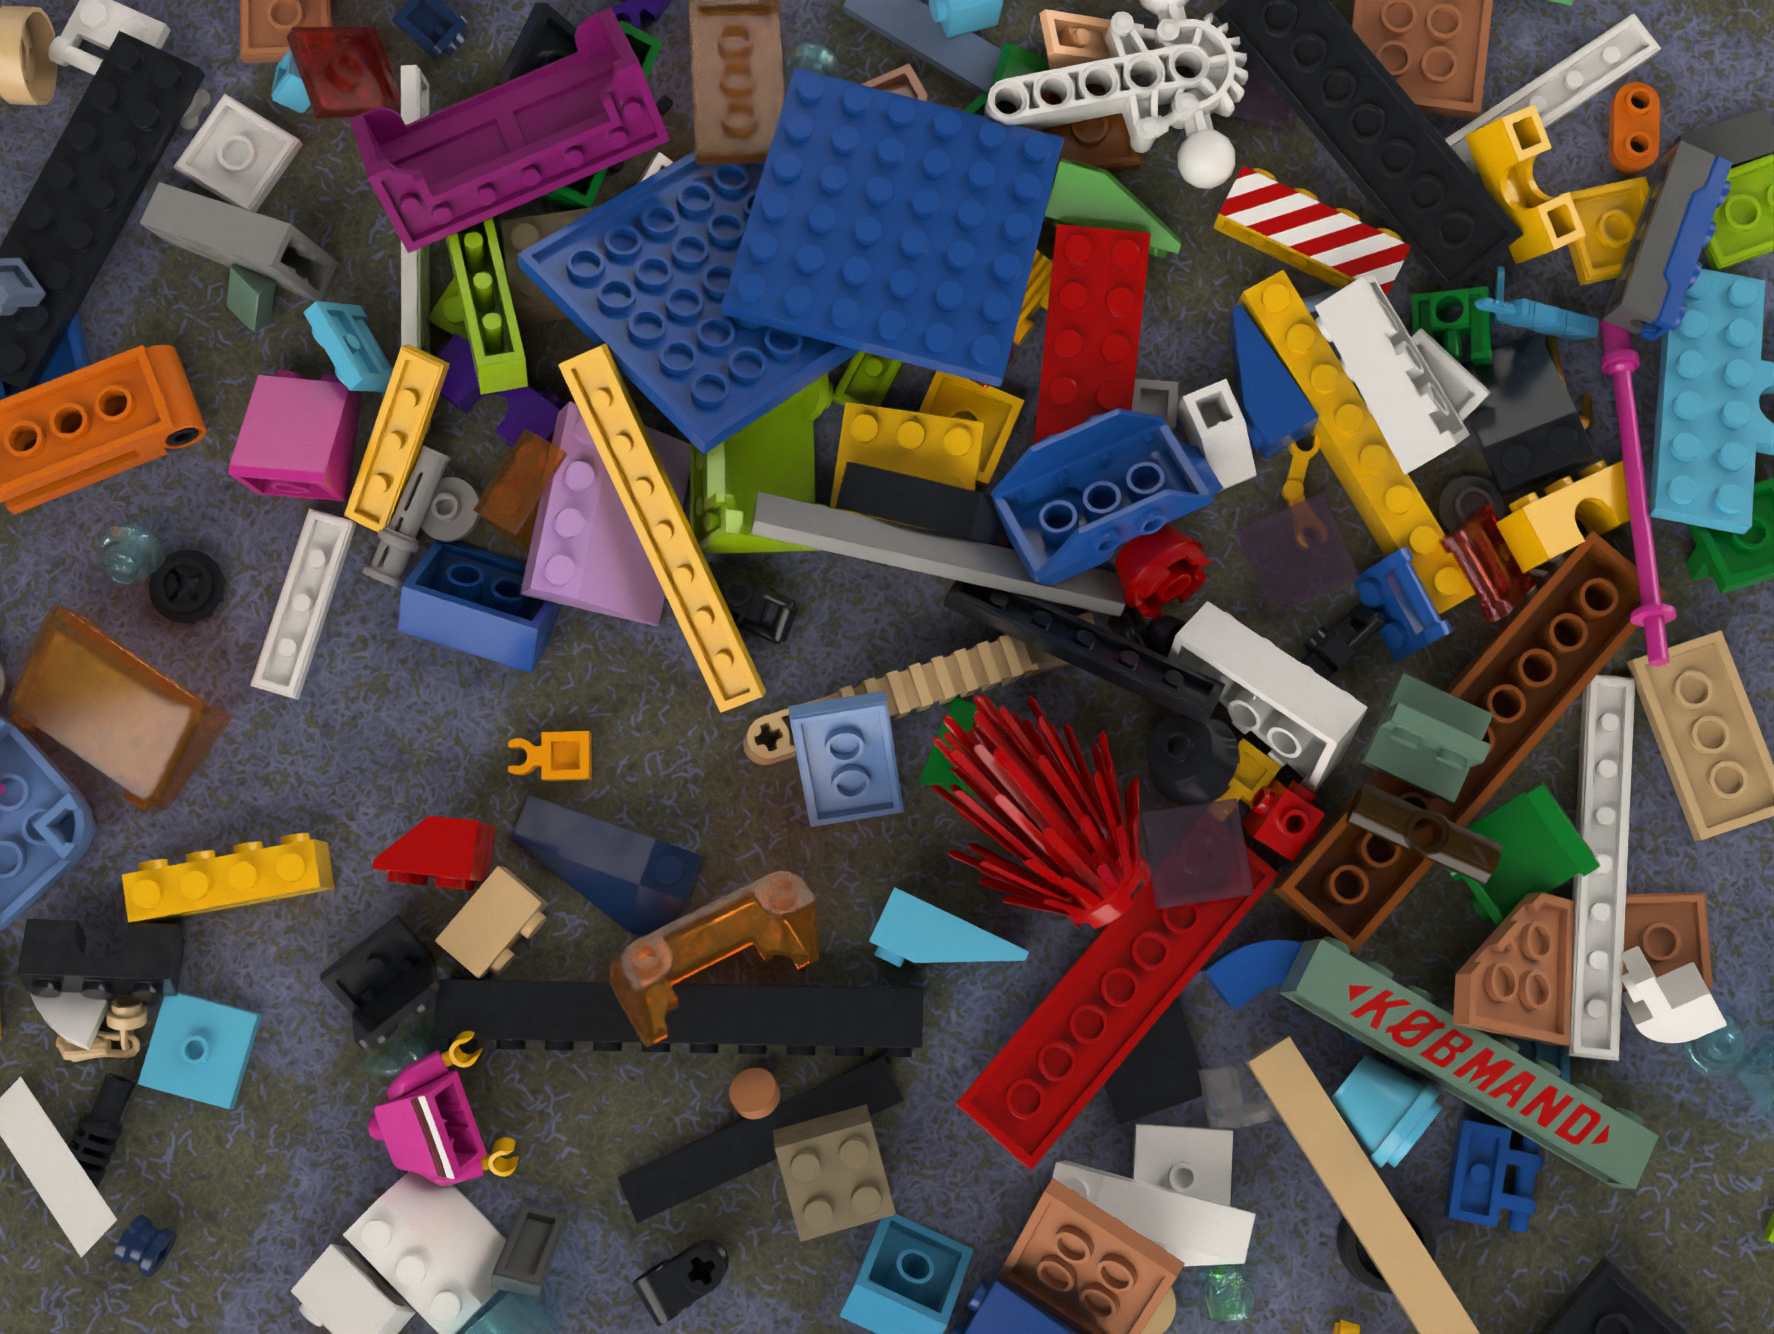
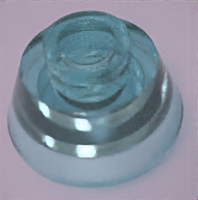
M802 42L788 48L784 53L783 75L784 85L787 90L794 67L839 79L843 77V70L836 55L820 44Z
M119 524L108 528L102 536L101 564L107 576L117 583L130 585L143 582L156 572L166 560L164 548L160 540L151 532L139 526Z
M1722 1012L1721 1014L1727 1026L1697 1039L1678 1043L1679 1052L1686 1065L1694 1072L1703 1076L1721 1077L1731 1073L1739 1066L1746 1051V1041L1740 1026L1733 1018Z

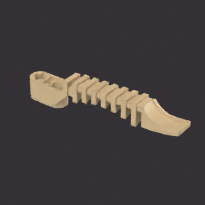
M1092 611L1076 616L1095 625ZM1003 635L994 642H981L970 650L966 651L963 648L954 651L945 658L941 655L932 658L923 665L916 663L908 666L902 672H898V670L888 672L883 678L875 680V677L862 681L855 688L849 685L840 688L834 694L807 703L885 691L889 717L893 716L894 720L906 717L913 709H916L917 712L929 709L937 701H939V705L951 702L959 694L961 698L973 695L980 687L982 692L995 688L1000 682H1002V687L1012 684L1023 674L1026 679L1070 663L1013 637ZM789 709L762 716L751 724L743 741L744 752L751 761L760 765H770L797 756ZM765 730L768 737L776 736L777 741L773 745L772 751H768L764 744L757 746L755 741L759 738L761 731Z

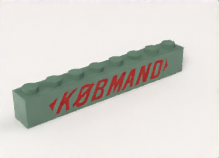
M1325 936L1323 939L1303 942L1278 992L1279 994L1607 1185L1636 1190L1659 1138L1657 1134L1642 1126L1644 1123L1642 1117L1624 1108L1616 1107L1615 1110L1601 1102L1602 1094L1580 1083L1569 1084L1559 1078L1561 1071L1558 1068L1540 1059L1528 1060L1517 1053L1519 1046L1507 1038L1492 1034L1489 1037L1477 1029L1454 1025V1010H1450L1448 1013L1434 1005L1436 998L1421 988L1408 985L1405 988L1393 981L1392 977L1394 974L1386 967L1372 961H1366L1364 964L1350 955L1352 949L1345 943L1329 936Z

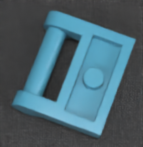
M315 301L303 313L312 327L313 337L324 347L333 362L338 379L349 391L380 392L382 397H384L393 368L366 324L368 317L360 305Z

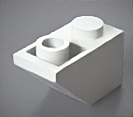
M1227 379L1183 396L1177 407L1178 418L1190 445L1197 446L1223 486V489L1220 491L1256 477L1257 474L1246 422Z

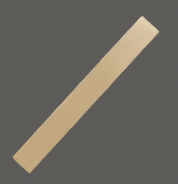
M1284 1036L1247 1060L1248 1067L1419 1334H1480L1290 1036Z

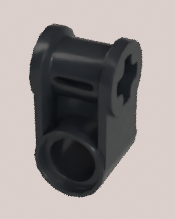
M701 1240L673 1258L666 1259L636 1278L631 1284L658 1327L675 1318L695 1301L713 1291L721 1283L728 1269L729 1258L726 1250L720 1243L714 1240ZM698 1256L703 1262H707L710 1259L714 1262L715 1265L710 1275L706 1271L699 1273L695 1271L694 1267L699 1260Z

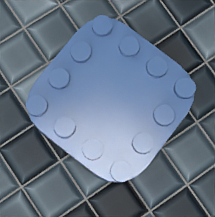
M0 715V782L7 788L0 795V932L7 928L80 861L97 833V823L93 819V811L84 795L19 724L3 715Z

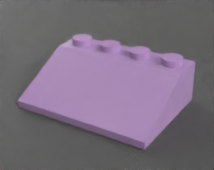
M568 402L557 415L520 595L659 626L665 593L577 404ZM645 426L683 508L690 473V444Z

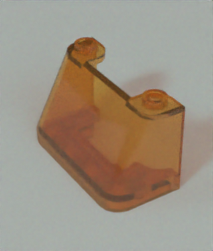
M56 602L40 626L6 703L13 710L9 718L31 732H35L39 728L127 789L123 796L137 807L148 811L153 805L168 810L234 716L215 703L208 705L209 703L196 695L195 691L179 684L113 638V635L101 629L103 626L87 615Z
M790 871L770 873L635 940L614 957L609 967V978L613 992L646 1048L668 1037L665 1024L666 1014L669 1010L671 1011L679 1006L678 997L671 985L752 944L755 945L765 962L774 958L773 955H784L791 958L797 969H800L819 959L817 901L799 875Z

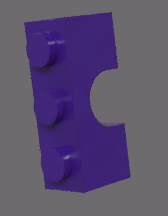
M455 333L437 356V358L450 363L440 396L466 415L475 403L485 396L499 395L505 397L508 400V411L495 432L504 443L523 457L530 455L531 462L539 468L544 458L546 457L547 459L550 454L557 415L566 404L547 390L541 396L529 386L481 395L469 342ZM527 376V382L529 385L532 380Z

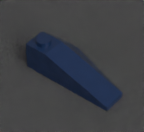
M529 794L512 836L513 841L625 930L674 948L706 857Z

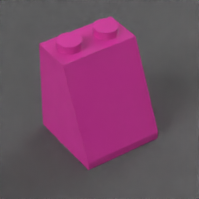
M285 370L275 371L274 376L258 375L229 464L228 474L256 494L348 502L362 394L359 391H349L336 375H321L320 381L303 379V375Z

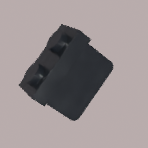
M398 914L320 974L321 982L352 1015L354 1042L361 1049L367 1048L372 1043L378 1045L386 1041L396 1031L398 1023L412 1012L418 1014L427 1009L435 1001L437 992L440 989L434 955Z

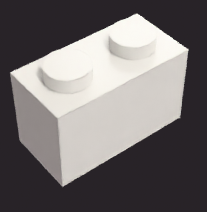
M330 1244L291 1290L302 1303L299 1306V1311L316 1326L321 1327L324 1325L332 1334H398L416 1313L350 1247Z

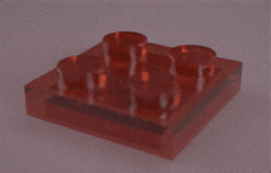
M292 27L286 38L316 118L355 117L379 107L390 108L398 114L401 113V94L376 27Z

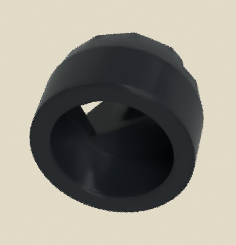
M1171 615L1157 616L1150 620L1146 627V638L1149 645L1155 650L1169 655L1174 638L1186 624L1185 621Z

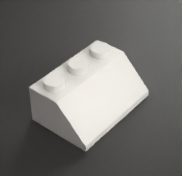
M409 1171L380 1196L343 1234L438 1334H457L500 1290L490 1287L491 1277L507 1239L453 1184L438 1186L422 1175Z

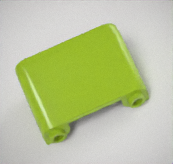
M828 373L705 454L690 441V524L703 553L821 551L815 548L751 534L757 492L828 507L825 504L815 503L814 420L822 414L824 409L830 407L833 399V385L828 379Z

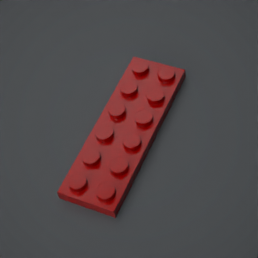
M1063 224L1056 225L1033 445L1049 435L1060 434L1081 425L1085 420L1094 415H1103L1117 408L1132 411L1151 233Z

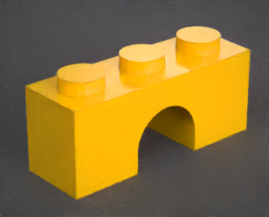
M1535 104L1464 135L1485 189L1523 233L1520 238L1509 246L1515 265L1556 250L1586 236L1570 193L1551 197L1544 194L1535 183L1533 163L1540 153L1552 148Z
M1601 460L1580 471L1578 475L1581 480L1575 483L1569 475L1544 488L1543 490L1547 496L1541 499L1538 498L1535 492H1532L1508 505L1512 514L1497 522L1496 525L1522 573L1538 567L1585 542L1577 527L1575 518L1584 525L1588 533L1593 530L1599 536L1630 522L1623 460L1609 467L1605 460Z

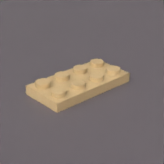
M1722 630L1669 647L1670 662L1666 665H1649L1648 655L1626 662L1632 678H1635V687L1694 841L1704 840L1774 816V764Z

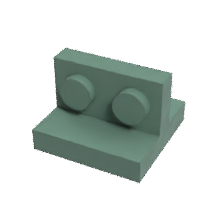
M1403 673L1399 675L1360 763L1448 804H1453L1458 797L1470 767L1484 763L1491 744L1482 740L1493 714Z

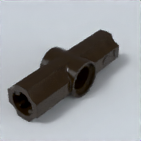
M1367 783L1361 784L1347 811L1346 823L1399 846L1408 855L1421 856L1480 884L1487 883L1501 857L1502 844L1448 821L1438 811L1424 810ZM1419 820L1429 824L1433 831L1432 842L1427 847L1417 843L1414 838V826Z

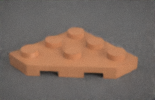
M1543 892L1529 893L1524 896L1456 973L1454 1025L1551 1046H1570L1575 901Z

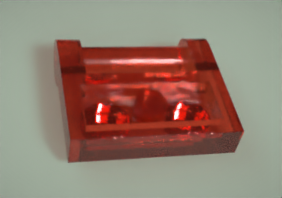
M1489 503L1474 509L1453 531L1439 539V543L1445 553H1452L1483 607L1480 609V612L1488 624L1508 615L1536 584L1529 571L1522 573L1496 525L1499 519Z

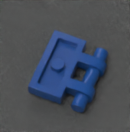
M1459 1118L1443 1216L1497 1228L1500 1208L1508 1209L1510 1212L1507 1229L1527 1233L1530 1214H1535L1537 1199L1532 1198L1536 1171L1542 1170L1544 1155L1539 1154L1540 1145L1521 1135L1519 1150L1510 1149L1512 1129ZM1507 1164L1517 1166L1512 1194L1502 1192Z

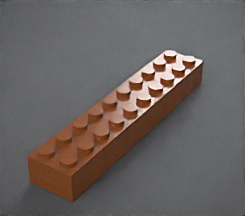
M1592 530L1583 536L1585 542L1562 555L1444 690V692L1493 714L1482 740L1491 744L1484 763L1470 767L1455 803L1448 804L1377 770L1364 783L1424 810L1438 811L1448 821L1465 828L1638 628L1639 625H1633L1630 621L1631 611L1641 607L1636 566L1595 531ZM1660 587L1661 600H1662V599L1664 598V596L1667 594V592H1665V591ZM1357 791L1271 889L1276 896L1323 937L1329 936L1348 945L1352 949L1350 954L1357 953L1434 864V862L1421 856L1408 855L1399 846L1346 823L1347 811ZM1417 821L1413 830L1414 838L1417 843L1427 847L1433 839L1432 828L1425 821Z

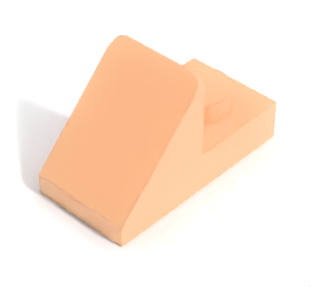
M1048 9L1039 13L1050 70L1110 58L1105 35L1111 20Z

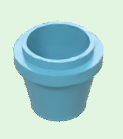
M1369 1054L1363 1057L1330 1099L1351 1133L1371 1154L1368 1159L1380 1169L1386 1162L1395 1168L1443 1107L1436 1100L1441 1091L1430 1082L1425 1086L1371 1057Z

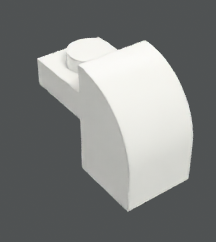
M1639 946L1620 954L1629 973L1620 976L1627 989L1626 992L1622 993V999L1636 1028L1644 1036L1663 1043H1681L1697 1039L1727 1026L1694 962L1656 978Z

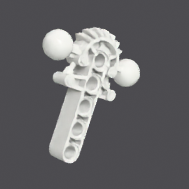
M1139 0L1143 8L1158 16L1159 24L1157 29L1144 28V24L1134 23L1132 16L1127 12L1115 13L1105 35L1110 58L1006 78L996 82L989 91L984 117L992 118L995 122L1002 125H1019L1038 130L1122 113L1130 136V145L1134 151L1139 153L1147 152L1152 147L1156 138L1169 131V126L1176 129L1185 128L1187 138L1181 143L1177 154L1178 169L1183 179L1192 186L1212 189L1223 184L1232 175L1235 167V149L1228 137L1213 129L1210 115L1216 113L1226 118L1229 117L1235 109L1234 103L1240 102L1243 97L1244 89L1241 85L1246 83L1248 71L1242 69L1247 61V53L1235 52L1240 45V36L1228 39L1225 37L1229 29L1228 22L1221 24L1218 28L1211 25L1213 21L1212 12L1207 14L1203 21L1187 19L1184 6L1189 0ZM1143 40L1151 41L1152 50H1148ZM1175 67H1188L1193 71L1195 77H1182ZM1142 75L1149 80L1151 86L1140 87L1132 81L1131 76ZM1086 85H1101L1107 94L1095 96L1087 90ZM1046 92L1057 94L1061 98L1062 103L1050 105L1042 99L1041 94ZM1001 101H1008L1016 106L1018 111L1012 114H1005L999 111L995 104ZM1171 103L1168 111L1169 114L1164 117L1158 116V106Z

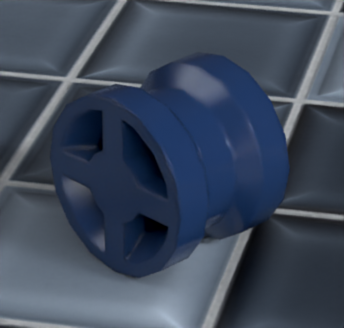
M139 1215L123 1233L113 1258L122 1264L132 1262L138 1266L141 1274L150 1278L165 1262L176 1241L177 1234L168 1228L159 1230L152 1226V1221L149 1218Z

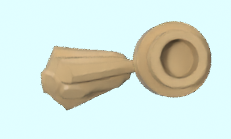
M132 995L118 996L111 1001V1006L106 1010V1023L108 1027L119 1030V1032L98 1031L90 1050L76 1046L59 1035L56 1040V1047L59 1048L64 1060H71L72 1062L100 1057L129 1058L136 1056L140 1050V1041L134 1035V1029H138L147 1023V1007L142 1004V1000L135 999ZM111 1040L120 1041L122 1049H111Z

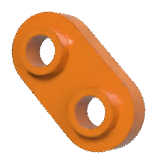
M1631 82L1622 86L1612 98L1609 108V159L1612 165L1620 172L1635 175L1646 171L1654 163L1659 154L1660 99L1651 86L1642 82ZM1631 99L1640 100L1643 104V109L1636 108L1632 104ZM1630 142L1638 143L1642 147V152H1635L1631 148Z

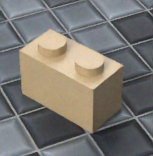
M497 866L436 938L435 942L477 978H487L491 973L497 977L515 958L516 954L511 949L522 936L530 939L544 924L547 917L542 912L549 903L506 867Z

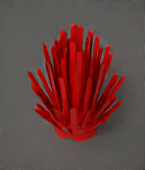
M985 694L973 696L974 704L979 709L974 713V730L970 729L965 732L951 715H945L943 722L951 733H943V735L955 750H952L936 735L932 738L933 743L955 767L950 768V770L1014 833L958 785L951 784L950 789L968 807L939 784H932L930 787L954 806L961 818L994 839L1036 874L976 843H968L967 848L986 858L984 861H980L957 850L948 851L946 854L980 869L978 872L1001 880L997 881L984 877L978 879L977 882L982 886L1016 895L1007 896L1001 901L1002 903L1066 915L1078 929L1081 927L1080 923H1089L1093 929L1102 927L1130 909L1135 903L1129 896L1134 892L1141 880L1145 885H1148L1151 878V867L1140 854L1138 776L1124 792L1126 829L1114 764L1111 760L1105 730L1103 729L1099 735L1102 755L1097 744H1094L1092 749L1097 772L1091 778L1072 727L1069 724H1065L1063 731L1078 770L1052 722L1049 725L1032 696H1029L1028 705L1037 719L1036 725L1054 756L1029 719L1021 721L1014 711H1012L1011 716L1003 705H1001L998 711Z

